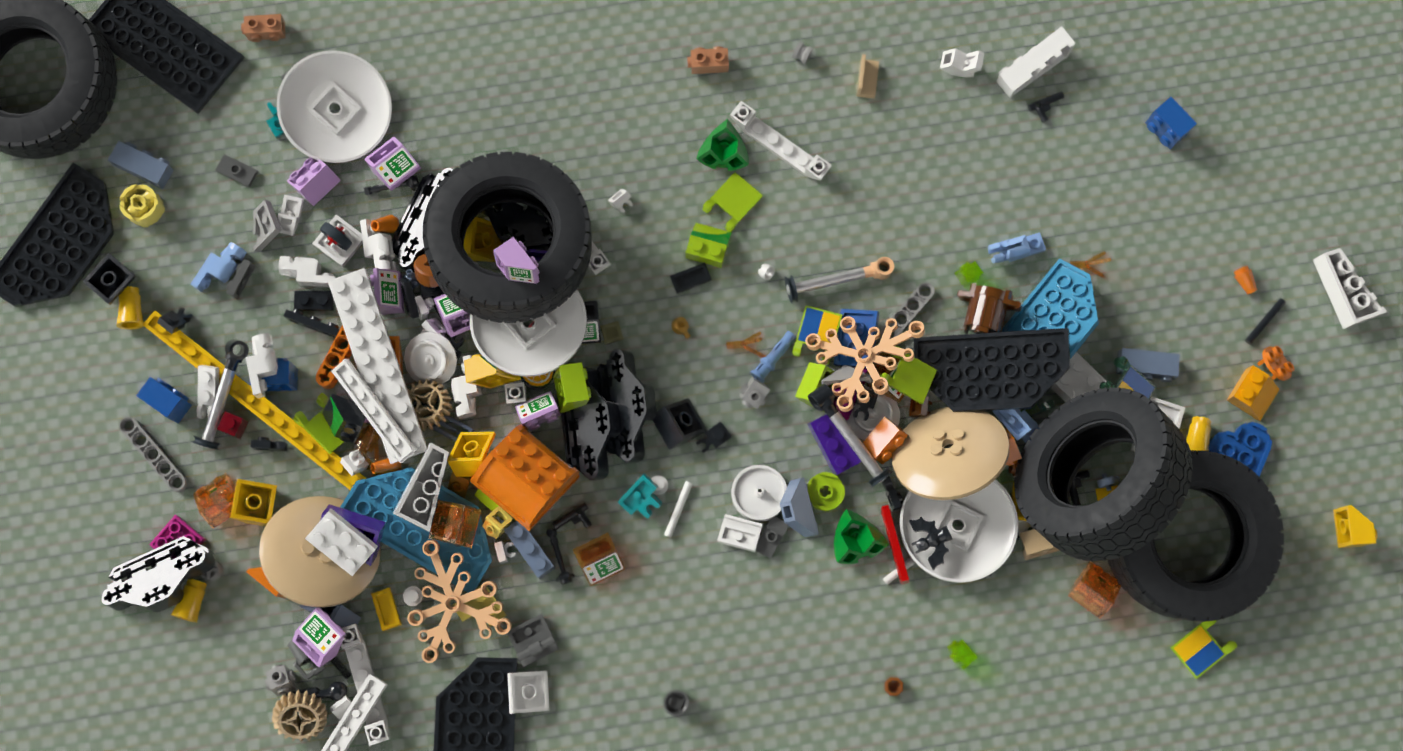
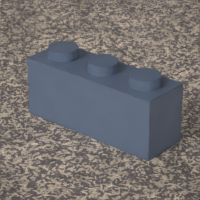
M118 141L108 161L113 166L163 189L174 171L169 166L170 162L161 157L156 159L152 153L144 149L141 152L130 142L124 144Z
M1122 348L1117 354L1116 374H1121L1122 377H1125L1129 368L1132 367L1145 380L1158 378L1161 382H1172V380L1179 377L1180 354Z
M518 521L504 529L538 579L543 578L555 569V566L530 531Z

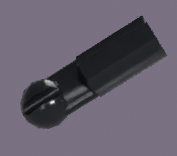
M334 682L328 689L320 690L317 686L299 690L303 694L307 690L308 695L315 693V699L321 697V700L330 698L334 701L340 700L348 692L347 686L342 682Z

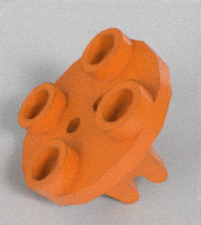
M1279 346L1266 347L1262 352L1263 359L1257 363L1258 366L1265 363L1273 374L1271 376L1273 380L1276 378L1282 381L1290 379L1295 368L1284 357L1282 349Z

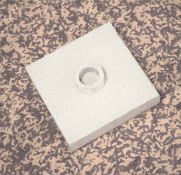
M547 671L508 673L510 714L550 711Z

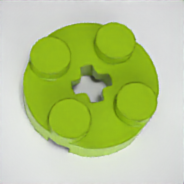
M821 472L812 477L807 484L810 502L819 511L834 510L844 499V485L838 476L833 473ZM824 487H828V491H831V494H828L826 497H823L822 493H820V489H824Z

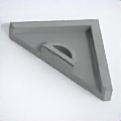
M844 365L821 380V382L827 386L841 383L853 376L855 368ZM865 372L862 373L860 381L867 383L873 381L870 374Z

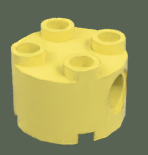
M131 185L120 196L121 202L119 206L121 212L138 226L146 228L153 225L165 212L162 199L147 185Z

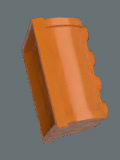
M520 424L488 454L471 477L470 482L530 531L577 482L580 476L579 470L568 465L533 436L526 426Z

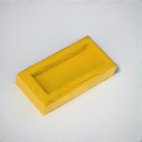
M391 588L371 593L382 631L401 626L402 623Z

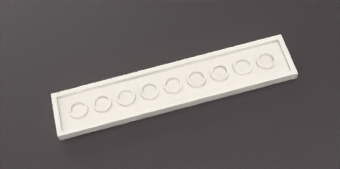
M363 268L329 280L328 284L359 374L417 451L409 458L425 453L427 445L366 269ZM383 441L390 464L399 462Z

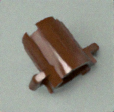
M972 283L969 292L959 290L957 292L958 299L969 302L963 326L964 333L968 334V331L974 334L1002 332L1007 310L1020 312L1022 310L1021 302L1014 301L1013 292L1007 289L1003 291L990 286H976V283Z

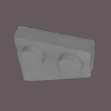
M264 200L253 211V234L257 235V244L253 245V250L256 252H261L282 231L271 201Z

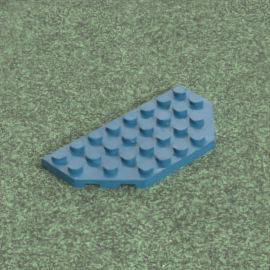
M1059 258L1021 305L1022 310L1015 312L1005 324L1002 332L1069 328L1071 359L1099 324L1090 274Z
M410 467L355 482L340 508L386 522L381 542L435 574L437 572L431 557L425 555L422 550L423 544L426 541L435 540L439 543L440 549L438 554L446 573L451 563V556L455 553H461L464 556V561L459 564L451 583L456 586L458 575L463 571H468L471 579L465 584L463 590L469 593L476 589L492 562L478 506L441 485L431 529L428 532L393 514L415 469ZM442 503L465 508L457 543L434 538ZM430 544L429 549L431 551H434L435 546L433 544ZM455 555L454 560L460 562V557ZM466 574L461 575L462 580L466 581L468 579Z

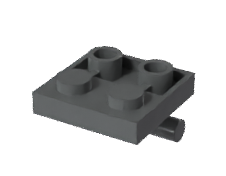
M543 614L512 628L507 633L517 653L516 656L523 667L559 650Z

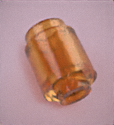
M367 424L354 443L357 445L356 450L358 449L365 455L367 452L372 453L380 436L372 426Z

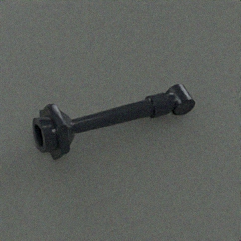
M417 175L410 176L398 187L407 185L413 191H416V187L419 185ZM385 184L373 187L367 186L364 187L365 195H371L388 190L389 188Z
M548 529L546 534L550 537V542L561 571L558 578H556V582H560L561 585L571 583L575 575L565 570L558 538L556 537L557 531L556 529Z

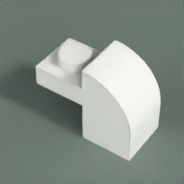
M956 48L944 51L940 69L955 76L974 77V72L981 71L985 53L976 51L966 54Z

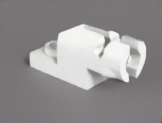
M361 220L360 225L365 257L374 259L375 268L397 271L396 262L392 261L395 258V253H393L391 235L373 231L371 228L373 220Z
M280 256L279 274L296 278V282L300 286L330 288L328 281L336 278L331 273H322L320 275L321 264L314 258L295 257L293 261L290 256Z
M269 333L253 336V356L245 357L252 392L256 398L265 397L264 391L267 390V386L262 378L277 374L278 365L275 350L269 348L273 346L272 336Z
M463 356V362L464 360L472 358V356ZM461 363L462 371L465 374L464 363ZM465 375L452 379L451 388L454 403L459 404L456 407L457 418L465 419L475 416L476 403L473 397L482 395L481 386L466 383Z

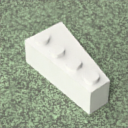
M1061 26L1037 46L1031 48L1023 57H1018L1010 67H1004L998 73L999 76L996 82L1008 97L1011 98L1066 59L1073 49L1075 42Z
M1341 248L1326 252L1313 259L1343 329L1371 320L1387 312L1384 307L1378 304L1374 293H1370L1364 285L1366 282L1363 278L1356 274L1354 271L1355 267Z
M429 443L393 512L394 515L430 532L449 454L448 451L433 443Z

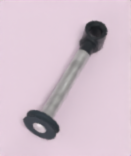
M232 339L226 343L225 358L227 362L202 438L193 436L195 441L192 443L201 445L204 448L219 450L218 445L220 443L215 442L214 438L238 363H242L249 352L248 345L245 342ZM239 344L240 352L235 355L233 348Z
M822 384L808 395L811 405L818 411H825L873 476L867 483H870L871 487L884 481L893 471H890L889 467L884 470L881 469L833 404L835 396L832 390L826 384Z

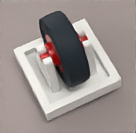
M335 215L329 223L325 222L321 226L320 235L312 243L316 248L344 267L363 244L362 233L338 215Z

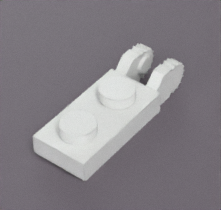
M198 366L197 418L204 419L206 417V410L209 417L219 386V367Z

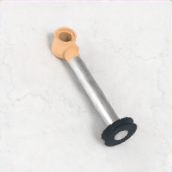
M881 257L876 262H871L870 266L796 283L792 275L790 278L785 276L788 298L792 304L793 300L798 302L799 293L869 277L885 280L892 274L894 262L888 257ZM885 265L888 268V271H881L879 266Z

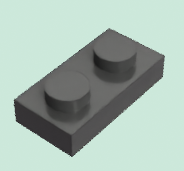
M244 259L237 266L234 279L230 280L227 285L226 293L234 299H239L255 269V266L250 261Z

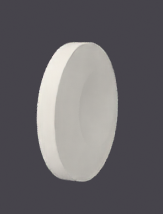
M753 465L747 467L736 476L732 484L731 498L733 505L743 517L749 520H770L781 512L780 502L787 489V485L782 475L769 466Z

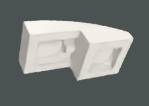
M284 195L281 213H278L277 217L282 230L280 233L294 236L304 204L303 198Z

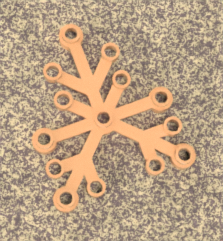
M850 316L844 317L840 321L841 329L844 333L849 334L857 350L842 346L835 329H829L825 334L827 340L831 343L821 341L820 336L815 333L809 334L806 337L805 342L810 350H827L817 354L816 360L818 364L826 365L828 359L838 354L856 359L857 365L853 376L832 386L834 395L839 396L837 405L841 411L848 412L853 408L852 398L855 390L861 403L869 401L870 395L860 382L865 366L873 380L872 387L874 392L882 395L889 390L887 380L879 376L873 363L884 365L887 370H894L897 367V363L893 357L886 358L877 354L885 352L903 357L904 361L911 362L915 357L912 349H902L894 346L912 337H922L925 333L922 322L913 321L910 323L908 331L891 338L892 332L897 330L898 324L895 319H888L885 323L886 328L879 345L873 347L875 340L880 338L879 329L871 327L868 330L869 335L863 346L855 331L857 326L854 318ZM890 323L895 324L893 327H889ZM915 330H921L918 333H914ZM907 353H911L910 357H905ZM864 355H868L867 358L862 359ZM821 357H825L823 361L819 360ZM889 362H894L891 366L887 365ZM840 387L841 390L836 392L835 389ZM866 394V398H860L861 395ZM849 403L848 406L843 407V404Z
M435 540L426 541L423 544L422 550L425 555L431 557L438 576L427 572L425 567L417 568L414 575L417 579H424L442 587L445 595L435 591L431 585L423 587L422 595L425 598H433L441 602V604L423 611L415 609L407 617L409 624L418 626L423 623L425 618L445 611L439 626L429 630L423 629L418 633V639L421 642H426L430 637L434 636L431 645L422 652V659L426 663H433L438 659V647L441 640L444 644L443 650L446 653H452L456 649V644L454 641H451L446 629L453 613L462 611L475 617L480 629V637L483 639H488L492 635V629L486 623L495 626L496 632L501 635L507 634L512 628V623L509 619H498L489 615L500 613L503 610L502 602L495 601L490 606L480 610L464 604L481 596L488 598L494 596L498 589L495 582L486 581L481 585V588L461 595L465 584L471 579L470 573L463 571L458 575V582L453 592L450 584L459 564L464 561V556L461 553L453 554L446 573L438 554L440 546ZM430 544H433L435 546L434 551H431L429 549ZM455 555L460 557V562L454 560ZM419 570L424 571L423 577L418 575ZM462 574L467 575L468 579L466 581L462 580ZM488 585L493 587L492 592L487 591ZM426 588H429L431 590L430 595H427L425 593ZM451 599L457 602L456 606L450 604ZM494 604H499L500 610H495ZM419 614L420 620H415L414 615ZM502 622L507 624V629L501 627ZM484 629L489 631L488 636L483 635ZM422 632L427 633L426 639L421 637ZM448 643L453 646L452 650L447 649L446 645ZM430 650L434 652V657L428 655Z

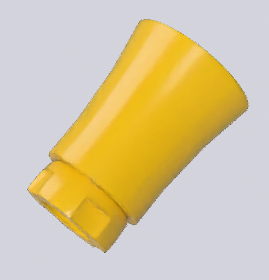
M127 286L118 296L119 308L116 326L127 330L139 329L144 327L142 325L144 320L139 288Z
M1199 416L1192 418L1186 438L1190 451H1209L1211 421L1209 418Z
M195 579L187 580L186 585L183 587L184 597L180 603L176 604L170 615L198 623L199 611L207 584Z

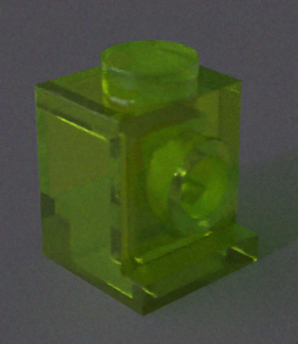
M974 261L972 263L966 262L954 274L962 286L966 288L979 280L984 272Z
M954 639L946 646L950 652V659L955 664H960L958 667L960 671L965 670L978 658L963 639L958 641Z

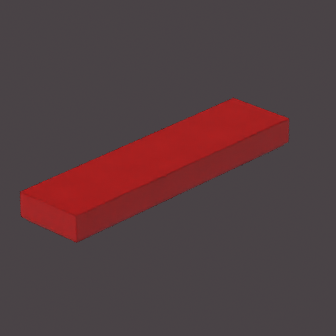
M884 505L881 507V514L899 580L902 585L909 583V577L889 505Z

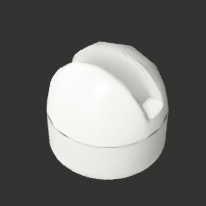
M762 264L761 269H758L759 276L765 280H770L775 273V268L769 264Z

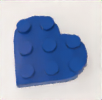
M1255 422L1244 423L1236 428L1234 432H1219L1211 437L1209 441V451L1240 461L1249 469H1252L1259 477L1272 446V440H1270L1267 428Z

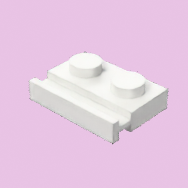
M725 514L717 542L755 552L763 524Z

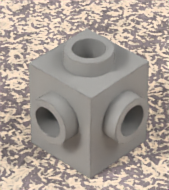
M751 377L748 383L745 382L740 388L739 392L741 394L739 396L745 406L758 409L760 405L763 406L768 399L767 394L770 389L764 383Z
M276 665L271 670L265 672L267 676L265 685L268 691L271 690L276 696L285 695L290 691L296 690L294 682L296 677L292 669L290 670L285 665Z

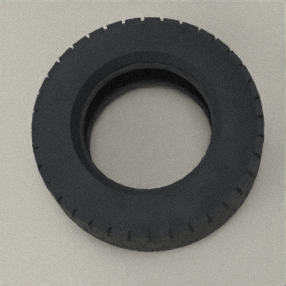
M0 0V61L14 46L31 39H50L58 42L66 59V75L63 85L54 99L46 106L24 114L8 113L0 106V152L19 158L46 159L65 154L69 150L72 151L81 145L80 142L85 143L91 138V133L95 134L101 127L99 124H103L109 115L106 112H110L114 103L112 99H115L117 90L115 87L117 86V69L112 50L97 27L63 0Z
M512 151L500 152V154L494 152L486 154V157L481 155L473 158V161L468 160L461 164L460 168L457 167L448 174L449 177L446 176L439 183V187H436L426 207L423 220V244L435 281L443 293L455 305L465 312L487 321L490 319L491 322L498 323L503 321L504 323L530 321V318L534 320L544 316L545 313L552 312L557 309V306L560 307L577 290L590 262L592 251L591 221L587 205L580 190L573 180L556 165L553 166L551 162L543 158L540 160V157L531 154L527 156L526 153L514 152V154H512ZM515 202L536 209L548 220L554 234L547 253L537 262L539 265L537 268L540 272L537 284L508 280L502 273H495L480 267L467 255L464 250L465 234L470 223L479 213L496 204Z
M1103 388L1084 393V396L1081 394L1071 399L1072 402L1067 401L1059 407L1060 410L1056 409L1048 415L1049 419L1045 418L1038 426L1040 429H1035L1030 436L1031 441L1028 440L1024 446V452H1021L1022 459L1018 460L1019 464L1015 472L1016 477H1014L1016 502L1027 522L1055 548L1068 556L1083 561H1106L1107 559L1120 558V555L1123 557L1132 553L1133 549L1138 550L1145 546V541L1151 542L1158 536L1157 531L1161 533L1169 525L1167 521L1174 519L1178 513L1177 509H1180L1185 501L1184 496H1187L1190 487L1189 483H1191L1192 478L1191 470H1193L1191 451L1184 435L1153 401L1134 390ZM1121 442L1134 443L1135 457L1133 465L1127 476L1115 490L1090 505L1073 506L1070 504L1072 482L1081 467L1093 455L1112 444Z
M1192 450L1193 470H1191L1192 478L1191 483H1189V489L1202 492L1211 497L1221 507L1229 524L1230 544L1222 564L1211 575L1192 582L1185 581L1174 575L1163 564L1157 553L1154 539L1151 542L1145 541V546L1138 550L1133 549V552L1123 557L1120 555V558L1108 560V563L1115 578L1118 579V583L1127 591L1126 593L1147 609L1175 619L1206 622L1238 614L1247 609V607H1250L1268 589L1267 586H1270L1275 578L1274 574H1277L1281 563L1279 560H1282L1284 548L1281 545H1284V533L1281 532L1284 531L1282 518H1279L1281 513L1278 504H1275L1276 500L1271 491H1268L1267 485L1262 479H1259L1260 477L1252 469H1249L1240 461L1223 454Z

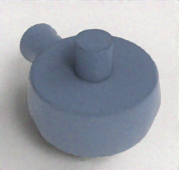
M408 269L406 271L407 275H404V277L411 281L412 288L414 289L419 286V282L415 277V273Z
M1104 473L1101 474L1103 479L1098 480L1097 484L1099 488L1106 487L1107 491L1112 490L1110 485L1120 482V477H1107V474Z

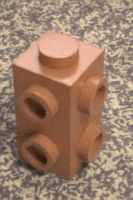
M281 14L244 16V23H241L242 34H245L249 41L260 42L261 40L268 39L278 41L286 38L285 20Z
M721 46L713 47V49L695 48L691 50V56L687 57V66L691 68L692 74L729 72L728 48Z

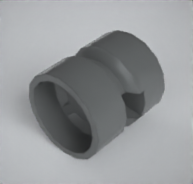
M680 690L670 691L664 698V708L672 716H681L689 708V698Z

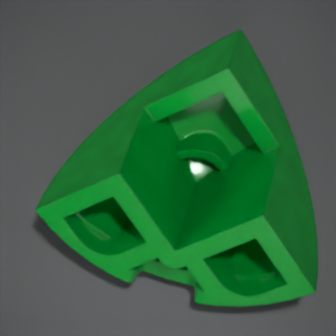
M728 119L711 132L703 142L696 157L699 162L712 169L720 167L733 171L749 165V157L744 142Z
M846 509L834 536V553L837 563L855 564L859 562V558L865 556L873 558L889 545L883 534L871 522L851 510Z

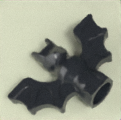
M922 517L917 520H909L914 532L928 533L926 538H920L911 545L917 546L916 554L926 551L929 547H935L934 553L928 557L932 570H935L938 565L944 564V555L949 552V549L944 545L945 542L952 540L947 526L936 529L935 521L928 522Z

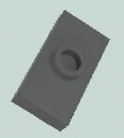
M225 154L215 169L216 172L249 188L258 174V170Z
M777 517L771 518L759 538L756 551L771 559L788 525Z

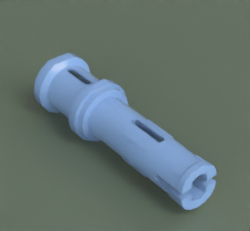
M787 331L766 357L760 359V364L755 370H751L750 374L764 383V378L770 371H774L776 362L796 340L795 335Z

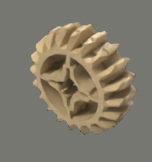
M426 379L423 384L421 380H418L417 386L411 383L412 389L409 390L407 388L412 404L414 400L417 402L414 410L422 431H425L427 426L430 430H433L434 424L440 427L439 421L446 422L444 415L449 416L450 412L447 409L452 408V405L449 403L451 397L447 396L449 392L447 389H444L442 384L438 385L436 381L430 383ZM439 397L440 405L438 410H436L434 408V405L437 402L436 399ZM421 402L424 404L427 403V405L429 404L430 408L423 407ZM427 414H431V415H432V416H430V417L423 418V417H424L425 415H427Z
M299 689L296 691V694H293L291 691L288 693V696L283 694L281 700L276 702L272 711L274 729H278L279 735L284 734L285 739L291 737L292 742L295 739H299L302 742L304 738L310 741L312 736L317 737L318 733L323 731L327 723L328 714L326 705L322 703L321 697L315 699V693L308 695L306 690L303 694L300 693Z

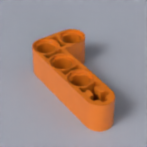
M343 325L316 374L317 383L324 389H332L338 381L331 372L336 367L331 366L332 360L339 358L338 364H340L344 359H350L352 355L349 342L347 348L340 349L342 342H348ZM329 377L330 379L329 381H323V378Z

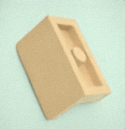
M862 54L856 96L875 99L879 61L866 60V54Z
M1035 529L1020 533L1024 546L1023 556L1025 560L1060 551Z

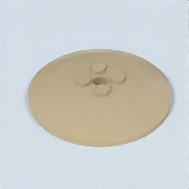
M949 407L939 408L930 411L931 413L927 416L916 418L904 428L903 431L908 436L904 443L892 453L893 469L896 477L905 488L924 498L953 500L975 494L990 485L1000 475L1008 461L1010 445L1007 433L1002 424L985 411H952ZM952 444L950 448H944L946 445Z
M327 496L302 498L281 508L267 523L260 541V563L269 583L285 598L310 607L336 606L358 596L373 580L380 562L381 547H379L378 555L371 566L366 564L365 561L357 572L351 576L305 539L319 523L321 515L330 504L340 507L343 500Z

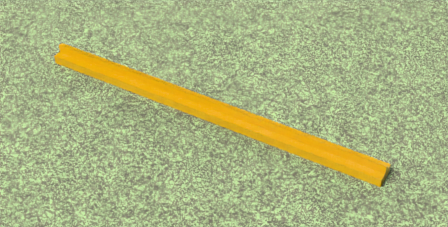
M154 311L142 324L197 369L199 365L219 367L220 383L225 365L181 330L171 334L157 322L162 315L157 311ZM235 374L229 395L337 481L351 490L356 481L367 479L361 473L351 476L340 463L341 457L334 452L329 454L303 427L295 423L293 419L265 397L256 398L253 395L252 387Z

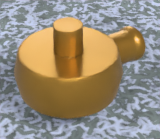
M676 317L671 323L672 330L678 335L683 334L685 339H688L691 335L688 333L689 325L687 320L683 317Z

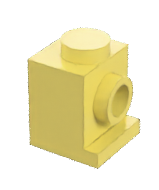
M498 506L486 516L482 527L489 536L497 539L505 532L504 529L510 525L513 518ZM497 515L504 521L502 524L496 519Z

